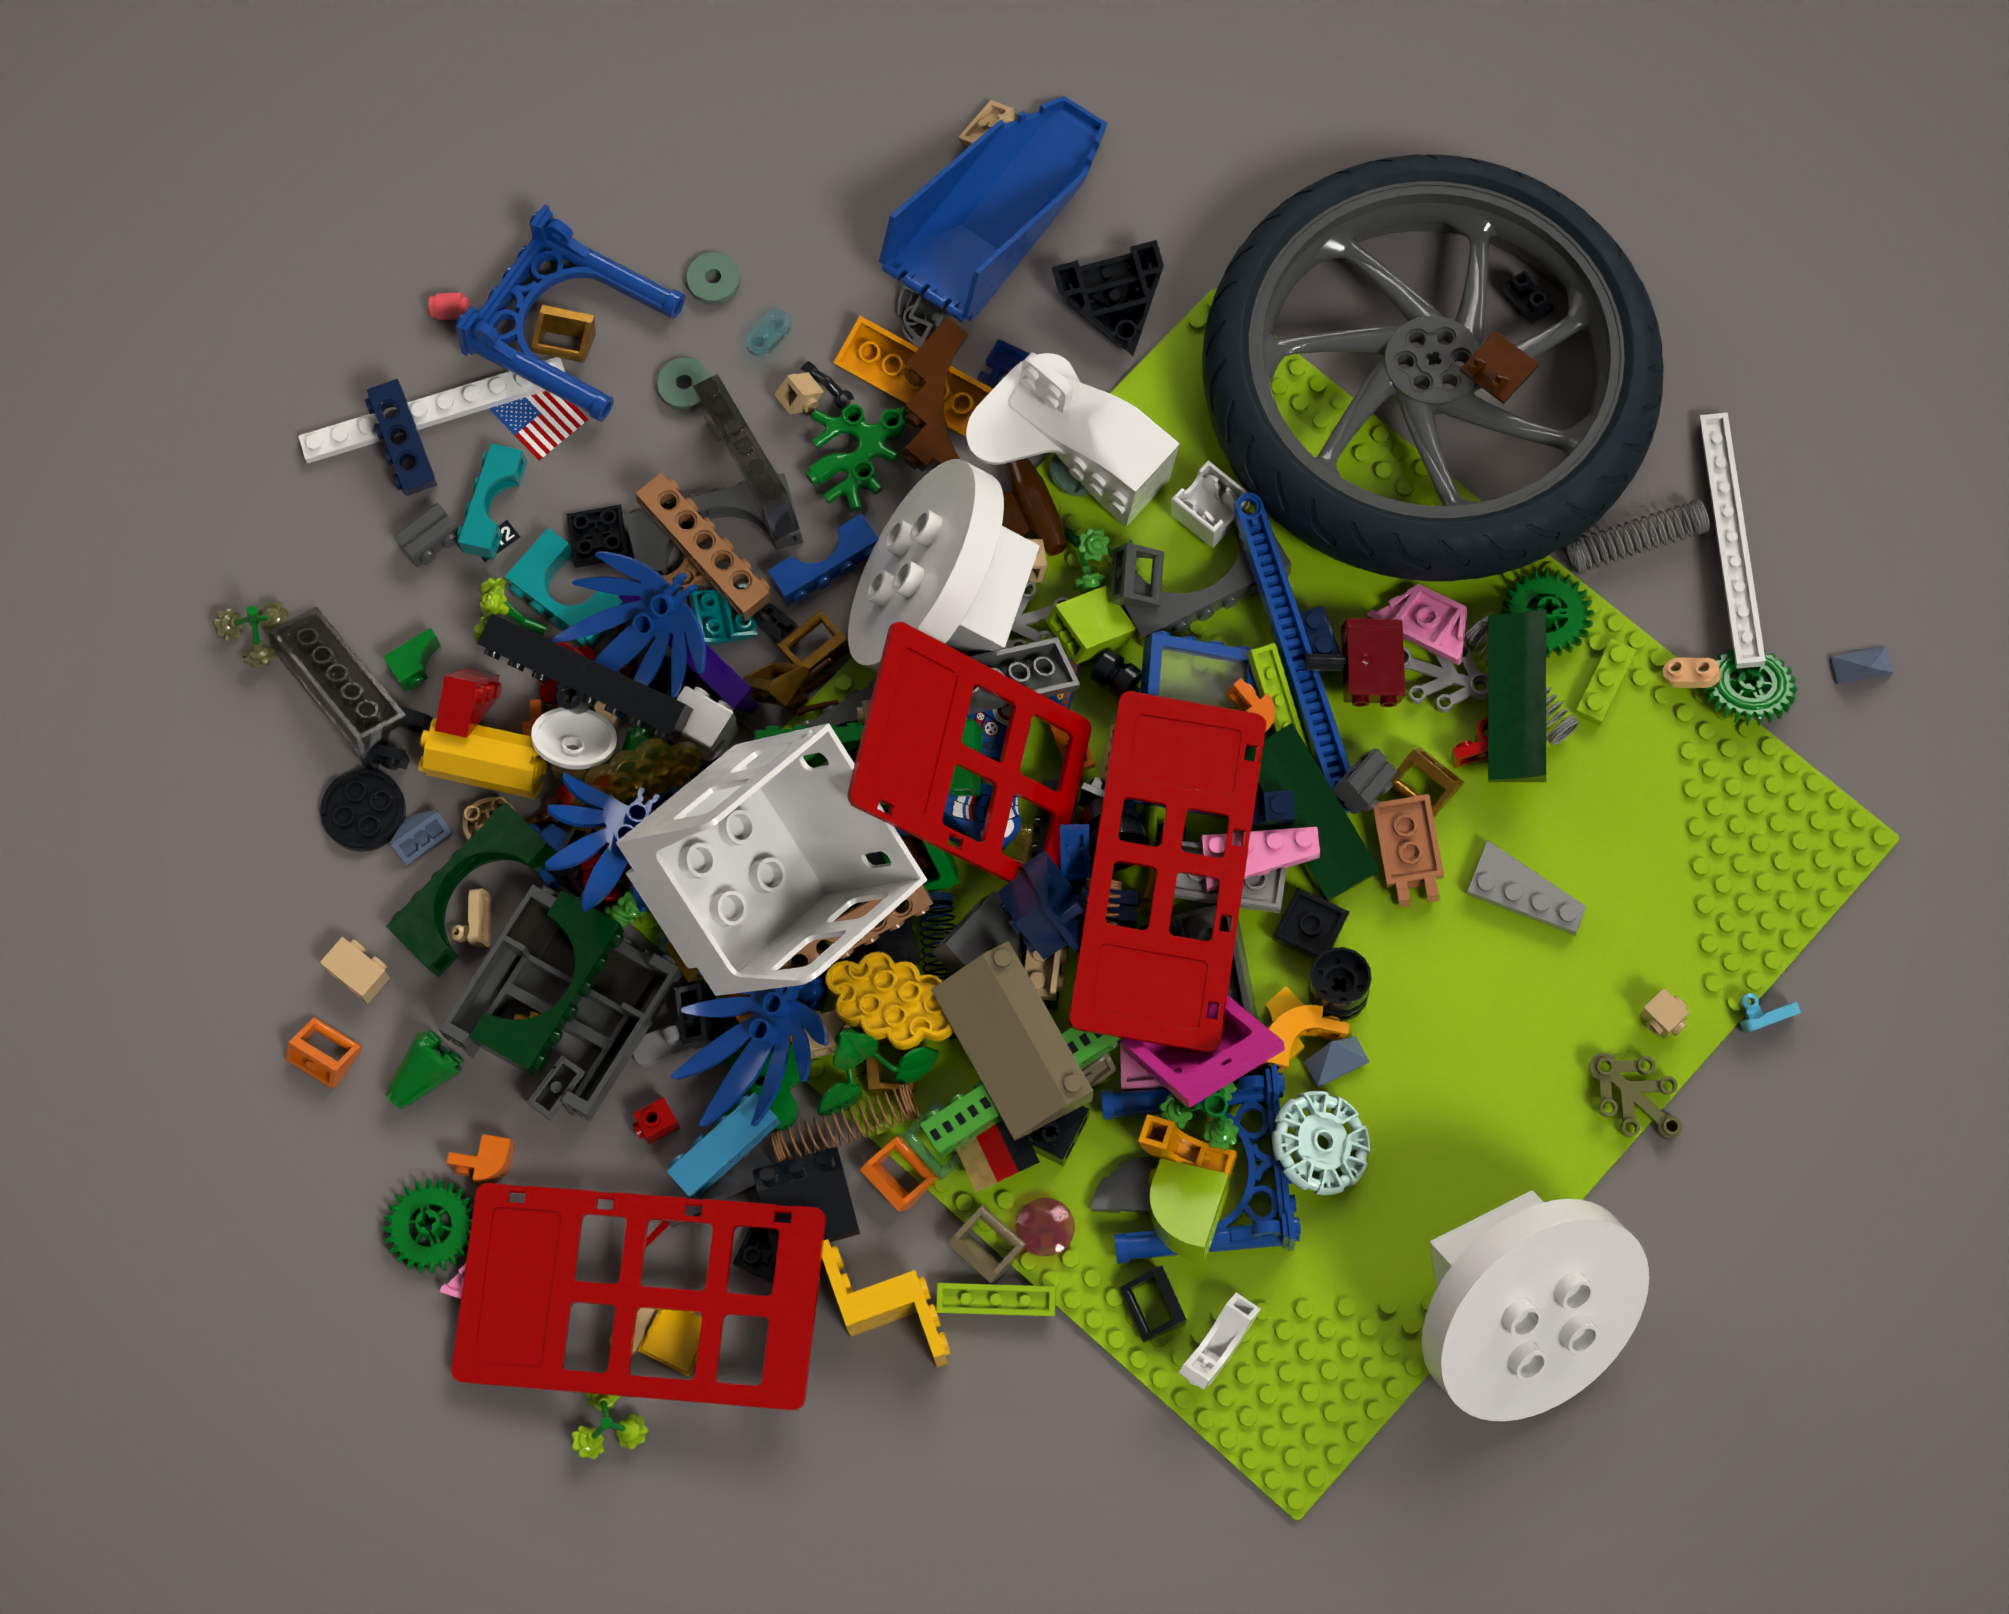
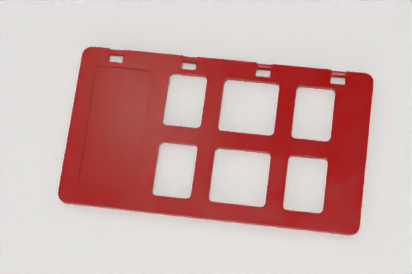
M484 1183L478 1187L475 1195L451 1374L456 1381L469 1384L789 1411L799 1410L806 1402L826 1216L822 1210L816 1207ZM524 1193V1203L510 1202V1194ZM598 1199L614 1200L612 1210L597 1209ZM687 1206L702 1207L701 1216L686 1215ZM776 1212L792 1214L791 1223L775 1222ZM587 1215L621 1217L627 1221L620 1278L615 1284L577 1281L575 1278L583 1218ZM661 1220L712 1225L707 1280L703 1290L647 1287L641 1284L650 1221ZM737 1227L777 1229L779 1231L773 1291L769 1296L728 1292L734 1232ZM575 1303L611 1305L615 1307L609 1364L607 1371L604 1373L566 1370L564 1368L571 1307ZM649 1308L701 1313L702 1321L696 1370L693 1379L683 1380L631 1375L630 1367L637 1312L639 1309ZM728 1315L767 1318L769 1321L762 1382L757 1386L720 1383L717 1380L724 1318Z

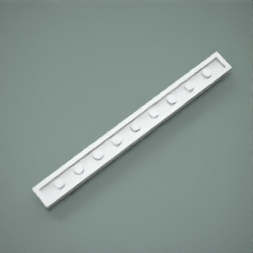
M555 357L544 361L565 372L561 358ZM509 371L407 403L417 430L547 390ZM394 407L386 409L383 417L386 419L395 417L397 409ZM375 413L299 435L307 464L384 441L385 439L379 440L374 424L378 423ZM397 433L394 437L404 435L405 433Z
M1728 412L1700 415L1699 423L1736 669L1765 666L1766 660Z

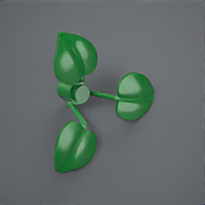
M854 1028L843 1029L834 1039L838 1047L833 1056V1065L837 1070H846L848 1080L846 1083H836L825 1093L818 1106L817 1114L818 1116H822V1114L831 1116V1111H834L836 1115L841 1113L840 1107L845 1112L849 1109V1104L853 1107L862 1095V1088L858 1084H853L854 1077L851 1069L862 1063L865 1059L873 1056L892 1072H897L894 1077L897 1083L908 1084L921 1079L932 1069L939 1056L938 1049L934 1050L930 1047L915 1048L906 1053L900 1059L898 1066H895L876 1052L879 1043L874 1037L856 1033Z

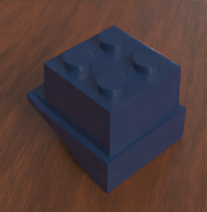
M1044 850L1022 865L1025 871L998 891L1003 901L999 906L1009 919L1010 926L1017 935L1021 934L1024 937L1022 940L1030 952L1037 951L1043 960L1068 944L1075 953L1079 952L1080 935L1078 919L1082 917L1083 912L1079 894Z

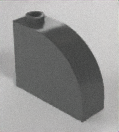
M996 890L981 898L931 951L952 975L982 954L1007 941L1010 942L1019 958L1020 934L1017 935L1008 922L1009 919L999 905L1003 901Z

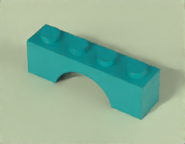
M491 443L489 451L484 453L480 477L477 476L474 481V495L472 501H468L465 508L466 519L464 525L460 526L457 532V542L463 553L495 560L503 535L498 525L489 518V509L493 499L501 491L520 485L527 464L522 450Z

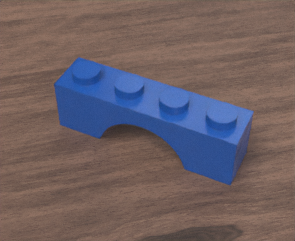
M862 513L838 527L839 543L829 558L818 563H804L790 556L768 570L770 582L787 607L793 603L798 604L802 602L812 591L825 588L838 575L848 574L861 561H868L879 538Z

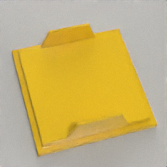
M659 1309L637 1351L690 1377L697 1362L702 1317L693 1312Z

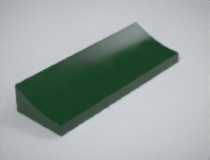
M1546 609L1511 614H1488V782H1546Z
M1293 723L1264 739L1257 788L1261 794L1264 792L1293 790L1295 822L1279 824L1282 829L1317 827L1320 858L1302 864L1323 899L1329 902L1376 875L1380 869ZM1255 747L1245 750L1244 760L1254 761Z

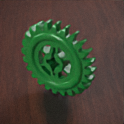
M1545 569L1543 578H1540L1537 571L1534 570L1532 580L1524 574L1522 576L1523 585L1519 584L1518 581L1513 582L1515 592L1511 589L1506 591V596L1510 600L1504 599L1502 605L1508 610H1502L1501 614L1549 609L1550 615L1546 612V629L1553 627L1555 630L1554 632H1546V657L1549 658L1552 651L1557 656H1562L1563 648L1567 652H1572V644L1576 646L1582 644V640L1579 637H1588L1589 632L1584 628L1592 627L1593 621L1587 619L1594 615V610H1586L1592 604L1591 599L1583 600L1587 595V590L1577 592L1580 581L1569 585L1570 574L1563 580H1560L1559 570L1556 571L1553 578H1550L1548 569ZM1533 600L1536 601V608H1527ZM1558 620H1567L1565 625L1559 629Z
M1728 649L1726 654L1720 653L1717 655V659H1714L1721 670L1719 682L1712 687L1704 688L1703 693L1704 695L1710 694L1708 696V704L1717 701L1714 708L1715 712H1718L1723 707L1725 708L1724 719L1729 714L1735 713V724L1741 716H1745L1746 726L1750 724L1752 717H1755L1757 725L1760 726L1763 716L1771 724L1774 713L1778 719H1781L1783 710L1789 712L1797 692L1796 678L1790 675L1791 668L1783 667L1785 662L1782 659L1775 660L1776 655L1773 653L1765 655V666L1736 669L1733 649ZM1736 673L1738 679L1731 678V676ZM1761 674H1763L1769 682H1764V678Z
M427 1178L425 1188L418 1181H415V1191L404 1186L406 1197L395 1194L394 1196L399 1203L398 1206L387 1205L394 1214L383 1216L384 1220L391 1223L390 1226L382 1227L383 1232L391 1234V1236L384 1239V1242L386 1244H395L389 1249V1253L391 1255L400 1253L396 1259L398 1263L408 1260L406 1264L408 1270H411L417 1264V1271L419 1273H422L426 1266H428L430 1273L434 1274L437 1265L443 1271H446L447 1262L456 1266L457 1255L462 1258L467 1256L463 1248H468L469 1245L468 1239L470 1238L472 1219L470 1218L473 1216L474 1208H467L472 1203V1199L467 1197L462 1200L464 1196L463 1189H459L454 1193L455 1185L453 1182H450L447 1188L444 1189L442 1179H438V1183L434 1187L431 1179ZM431 1206H437L443 1209L436 1213L435 1211L431 1210ZM418 1211H420V1213L416 1216L415 1220H412L415 1214ZM447 1212L451 1217L452 1228L445 1226L442 1217ZM428 1217L434 1222L431 1224L432 1234L425 1228L428 1226ZM410 1225L415 1226L418 1232L415 1241L411 1236ZM444 1231L450 1232L446 1240L441 1242L440 1237L444 1234ZM424 1238L430 1241L431 1247L421 1246L419 1243Z

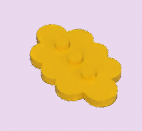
M878 951L865 955L858 964L843 960L832 964L827 970L825 976L826 985L830 993L837 997L835 1004L836 1013L840 1021L845 1025L852 1027L861 1026L866 1035H870L876 1040L888 1038L891 1045L901 1050H908L918 1046L923 1038L942 1041L954 1033L931 992V989L940 984L942 980L930 974L920 975L918 968L911 962L904 961L894 964L889 955Z

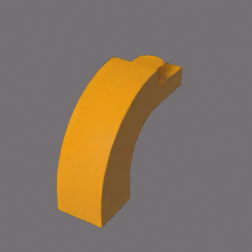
M1304 1005L1290 1009L1267 1026L1269 1030L1284 1041L1285 1050L1254 1069L1265 1071V1069H1270L1271 1065L1277 1064V1071L1281 1073L1289 1067L1291 1046L1295 1037L1312 1036L1330 1041L1341 1040L1349 1034L1350 1023L1342 1022L1335 1016L1322 1017L1323 1006Z
M1147 1114L1138 1140L1139 1145L1147 1153L1159 1160L1162 1158L1229 1174V1179L1238 1155L1236 1151L1230 1149L1211 1148L1209 1143L1193 1138L1179 1130L1176 1122Z

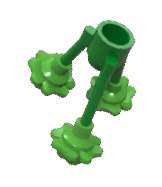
M1231 1082L1205 1098L1202 1103H1197L1190 1108L1177 1097L1169 1094L1166 1101L1159 1106L1162 1111L1160 1118L1176 1122L1177 1127L1182 1129L1185 1127L1186 1122L1192 1119V1111L1203 1110L1205 1115L1214 1118L1213 1121L1206 1122L1204 1139L1210 1141L1209 1146L1211 1148L1227 1150L1229 1145L1236 1144V1135L1239 1131V1128L1233 1125V1119L1227 1118L1224 1114L1228 1109L1227 1101L1232 1099L1231 1093L1235 1092L1237 1087Z

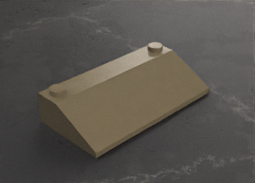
M1009 941L982 954L931 989L932 994L1014 1141L1093 1100L1092 1087Z

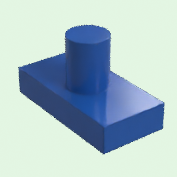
M1089 824L1060 825L1061 872L1068 881H1087L1086 878H1090Z

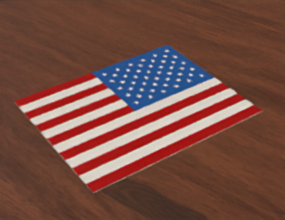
M548 391L489 408L539 461L589 420L575 405Z

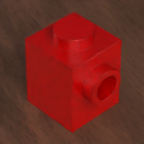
M664 1097L633 1113L637 1122L632 1125L640 1140L646 1137L649 1144L680 1129Z

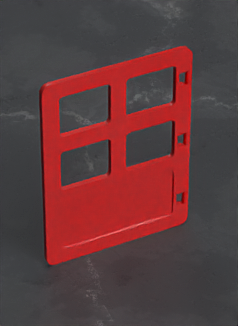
M896 622L890 625L887 632L848 789V801L853 807L994 876L1011 882L1016 878L1018 869L1025 871L1022 867L1024 864L1002 853V844L1014 795L1050 813L1051 819L1043 851L1047 852L1060 869V825L1071 823L1091 735V724L1085 717L904 622ZM974 686L989 692L1011 705V714L999 762L962 743V735ZM1032 716L1067 733L1069 737L1057 791L1024 776L1020 771ZM955 765L989 781L993 786L980 843L945 826L942 821ZM879 801L889 806L888 814L877 809ZM949 836L959 840L958 848L947 843Z

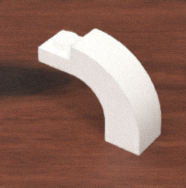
M1236 1292L1226 1303L1202 1343L1183 1364L1179 1374L1184 1376L1188 1382L1199 1386L1203 1390L1207 1385L1210 1386L1248 1332L1261 1309Z

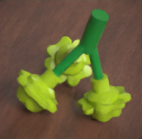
M501 577L496 580L488 578L487 581L481 584L479 601L483 616L480 618V623L474 626L473 631L477 642L487 622L485 619H488L491 613L495 615L499 613L502 616L507 615L518 622L516 625L544 636L547 625L523 617L507 601L503 590L506 582Z
M584 1393L585 1397H587V1405L594 1406L597 1410L602 1411L603 1418L601 1425L597 1429L595 1427L587 1428L580 1426L578 1431L572 1433V1449L578 1453L580 1458L588 1457L595 1460L598 1454L604 1452L602 1445L604 1437L600 1434L605 1429H616L620 1446L628 1447L630 1450H634L638 1444L645 1442L648 1428L644 1424L643 1416H636V1414L631 1413L626 1419L620 1420L619 1424L613 1422L609 1417L608 1409L613 1408L614 1403L621 1396Z

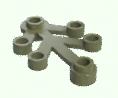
M1599 1053L1591 1059L1589 1070L1593 1078L1599 1081L1601 1103L1598 1106V1111L1600 1115L1608 1118L1613 1116L1618 1110L1617 1103L1612 1099V1082L1620 1090L1623 1121L1620 1131L1625 1137H1633L1640 1130V1125L1635 1120L1634 1103L1657 1123V1133L1661 1138L1672 1140L1678 1137L1682 1132L1681 1121L1676 1116L1664 1114L1642 1094L1661 1092L1664 1095H1670L1676 1091L1677 1081L1671 1076H1666L1661 1080L1628 1081L1620 1073L1638 1071L1642 1075H1648L1654 1071L1655 1061L1649 1056H1644L1639 1060L1617 1061L1609 1053ZM1642 1061H1647L1650 1064L1648 1071L1642 1069ZM1601 1062H1606L1609 1065L1608 1072L1601 1070ZM1664 1081H1669L1672 1084L1670 1091L1663 1087ZM1605 1103H1609L1612 1106L1611 1113L1604 1111L1603 1105ZM1667 1122L1675 1124L1674 1132H1670L1667 1129ZM1627 1123L1633 1124L1635 1128L1633 1133L1626 1131L1625 1126Z

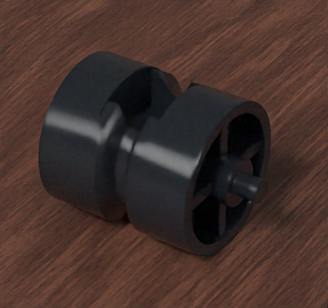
M1109 649L1100 659L1097 657L1093 659L1096 665L1091 672L1090 678L1102 687L1108 685L1109 692L1118 699H1120L1123 693L1128 691L1140 692L1138 684L1141 681L1142 670L1132 663L1125 664V658L1119 653Z

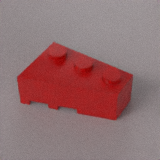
M470 668L444 675L435 731L468 738L495 703V699L499 698L502 684L499 682L500 675Z

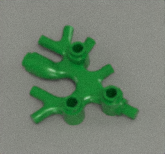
M856 404L846 406L841 417H831L817 409L813 412L811 419L825 427L824 432L812 439V443L817 449L836 436L845 433L853 435L858 441L855 451L826 455L810 465L808 471L805 472L806 477L813 486L817 484L822 485L840 471L847 473V478L823 494L828 504L845 495L848 498L850 510L856 512L861 510L858 488H869L874 495L879 494L883 490L876 480L874 466L870 460L874 457H882L894 463L897 459L898 453L886 447L884 443L887 437L895 438L902 434L904 424L907 423L904 418L905 415L902 413L905 407L902 409L897 407L896 409L885 410L881 415V421L874 424H868L865 421L863 409Z

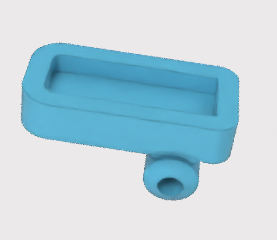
M1749 993L1743 995L1740 999V1005L1745 1009L1744 1012L1747 1020L1739 1023L1743 1033L1797 1015L1801 1013L1798 1002H1792L1762 1013L1758 1005V997L1755 994Z

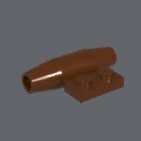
M1028 458L1005 463L1012 492H1003L1004 512L1002 526L1022 537H1025L1031 530L1036 539H1043L1044 549L1049 556H1055L1064 552L1068 548L1063 524L1043 478Z

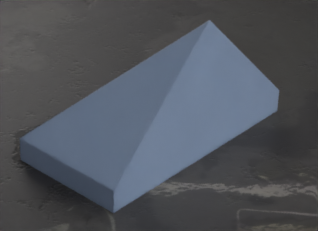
M1886 646L1830 657L1836 684L1893 673Z
M432 810L405 817L390 844L404 864L408 865L450 835L452 831L438 811Z
M1355 1036L1331 1041L1305 1060L1304 1064L1315 1085L1319 1088L1368 1064L1370 1061Z

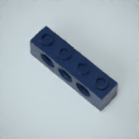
M394 379L366 389L369 398L364 400L370 415L375 413L378 420L374 427L379 440L385 439L388 448L384 449L383 452L388 465L394 464L397 474L392 476L398 491L403 489L406 496L437 486L436 478L399 380ZM387 408H396L397 414L391 419L383 417L384 411ZM397 433H405L407 436L402 444L393 443V437ZM414 458L416 464L412 469L406 470L402 468V463L405 459Z

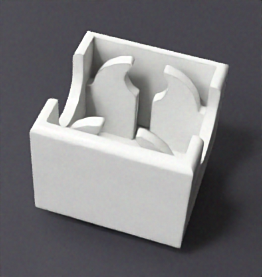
M1208 460L1199 469L1193 484L1186 491L1181 488L1171 499V515L1210 547L1214 548L1234 527V503L1240 495L1248 492ZM1244 501L1241 504V509L1245 514L1250 509L1249 501Z
M685 686L676 700L693 708V711L679 740L672 736L669 739L671 742L700 758L711 761L727 751L739 732L736 723L737 718L733 713L734 709L723 700H719L718 703L709 698L710 695L699 687H695L693 690Z

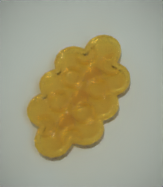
M651 738L641 743L636 751H621L614 755L610 764H601L593 767L585 775L584 782L627 806L636 800L638 790L642 787L645 789L642 804L645 805L648 800L653 798L654 794L660 795L674 785L681 789L688 784V776L694 774L702 766L703 756L700 748L692 742H680L670 746L666 740ZM576 797L572 801L571 806L591 808Z

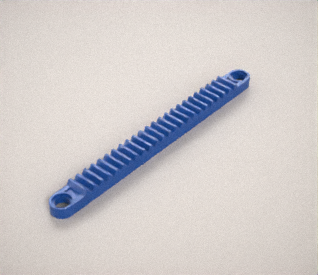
M1244 493L1240 495L1233 506V513L1240 532V540L1243 541V550L1247 553L1246 559L1250 562V571L1254 574L1253 580L1257 583V592L1261 595L1260 601L1264 605V613L1267 614V623L1271 626L1270 632L1274 635V643L1278 647V654L1281 656V663L1285 668L1288 686L1292 690V698L1295 699V708L1299 711L1298 717L1302 720V729L1306 732L1305 738L1309 741V750L1312 752L1315 762L1333 790L1335 785L1348 772L1350 765L1319 671H1307L1304 667L1305 655L1313 653L1263 502L1254 493ZM1242 502H1251L1255 506V513L1251 515L1245 514L1241 509ZM1342 805L1346 814L1350 813L1347 807Z

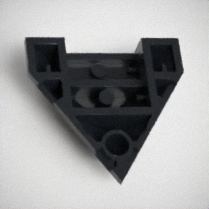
M1157 240L1131 246L1130 253L1079 266L1077 260L1052 267L1058 294L1130 355L1134 356L1164 267Z

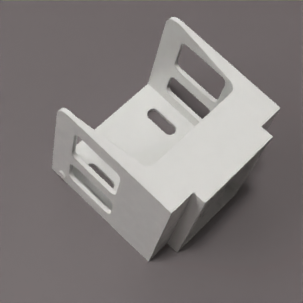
M829 723L735 744L616 842L632 867L626 875L687 968H698L715 996L798 986L814 980L927 881V878L895 827L853 807L849 803L847 794L855 764ZM821 753L827 758L829 765L815 768L810 767L805 762L803 756ZM879 804L877 806V809L884 812L883 808ZM882 851L887 854L891 863L873 865L867 860L865 854ZM883 899L861 918L833 922L850 906L856 903ZM841 936L807 966L778 970L808 943L818 939Z

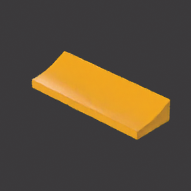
M859 316L833 363L905 404L921 389L919 385L914 386L905 378V373L902 371L905 364L919 348L866 318ZM951 365L944 388L946 425L948 428L966 437L967 425L971 414L993 389Z

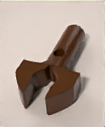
M548 797L543 800L545 805L543 811L526 820L529 825L535 823L537 826H540L546 822H552L559 827L564 823L550 816L547 809L548 805L562 804L557 797Z

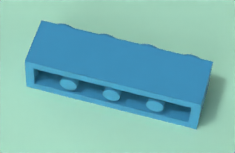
M755 1092L750 1096L748 1094L743 1096L736 1103V1109L732 1113L722 1115L714 1123L713 1126L715 1128L707 1135H700L692 1143L691 1146L693 1148L685 1155H678L671 1161L669 1165L671 1168L667 1170V1173L691 1199H698L781 1124L778 1117L769 1109L757 1126L751 1125L759 1100Z

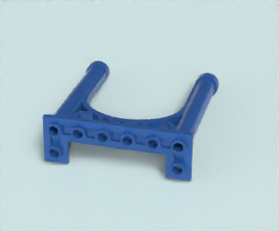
M544 204L541 210L535 212L530 219L532 240L527 246L521 248L518 259L513 266H509L506 269L503 280L498 287H493L485 305L479 307L477 311L474 307L470 306L465 314L462 313L458 317L456 330L461 352L465 356L468 353L471 355L476 353L590 413V417L602 422L609 415L614 398L542 361L527 346L524 339V325L532 305L552 286L575 278L598 280L672 319L676 318L681 312L686 296L677 290L671 291L584 246L572 237L573 231L567 224L553 218V212L550 211L548 205ZM563 259L578 267L564 269ZM551 260L558 264L557 272L549 275H542L538 272V268L545 261ZM532 273L535 281L529 285L522 286ZM513 298L517 301L515 306L516 312L506 309ZM510 319L516 323V329L509 333L499 334L496 330V327L502 320ZM518 340L521 352L507 344Z
M1276 1064L1271 1065L1270 1069H1265L1264 1076H1244L1233 1082L1237 1090L1231 1093L1232 1099L1227 1101L1228 1106L1243 1105L1237 1111L1235 1118L1228 1112L1224 1114L1227 1118H1232L1233 1125L1239 1128L1237 1136L1243 1145L1247 1157L1248 1181L1245 1193L1238 1206L1229 1216L1218 1222L1209 1252L1282 1246V1248H1288V1251H1294L1295 1242L1300 1241L1299 1217L1294 1218L1293 1213L1296 1212L1295 1195H1289L1288 1184H1292V1182L1282 1172L1285 1169L1280 1160L1276 1161L1272 1148V1132L1276 1130L1277 1126L1274 1121L1280 1111L1279 1098H1284L1283 1091H1285L1283 1073H1278ZM1166 1088L1123 1092L1102 1090L1103 1120L1147 1116V1114L1160 1115L1162 1113L1159 1108L1160 1104L1166 1101L1169 1094H1173ZM1266 1102V1109L1259 1103ZM1197 1110L1192 1112H1203V1110ZM1247 1111H1256L1261 1115L1263 1127L1259 1132L1249 1133L1240 1125L1241 1119ZM1269 1131L1272 1155L1262 1153L1258 1149L1257 1143L1251 1145L1250 1141L1261 1140ZM1255 1159L1261 1163L1260 1165H1258L1257 1169ZM1273 1168L1276 1193L1264 1185L1254 1187L1255 1182L1260 1183L1263 1173ZM1259 1193L1267 1195L1271 1200L1272 1210L1270 1214L1264 1217L1255 1215L1248 1205L1252 1197ZM1243 1213L1253 1222L1252 1225L1229 1227ZM1155 1231L1114 1234L1117 1264L1129 1263L1131 1259L1178 1255L1165 1246Z

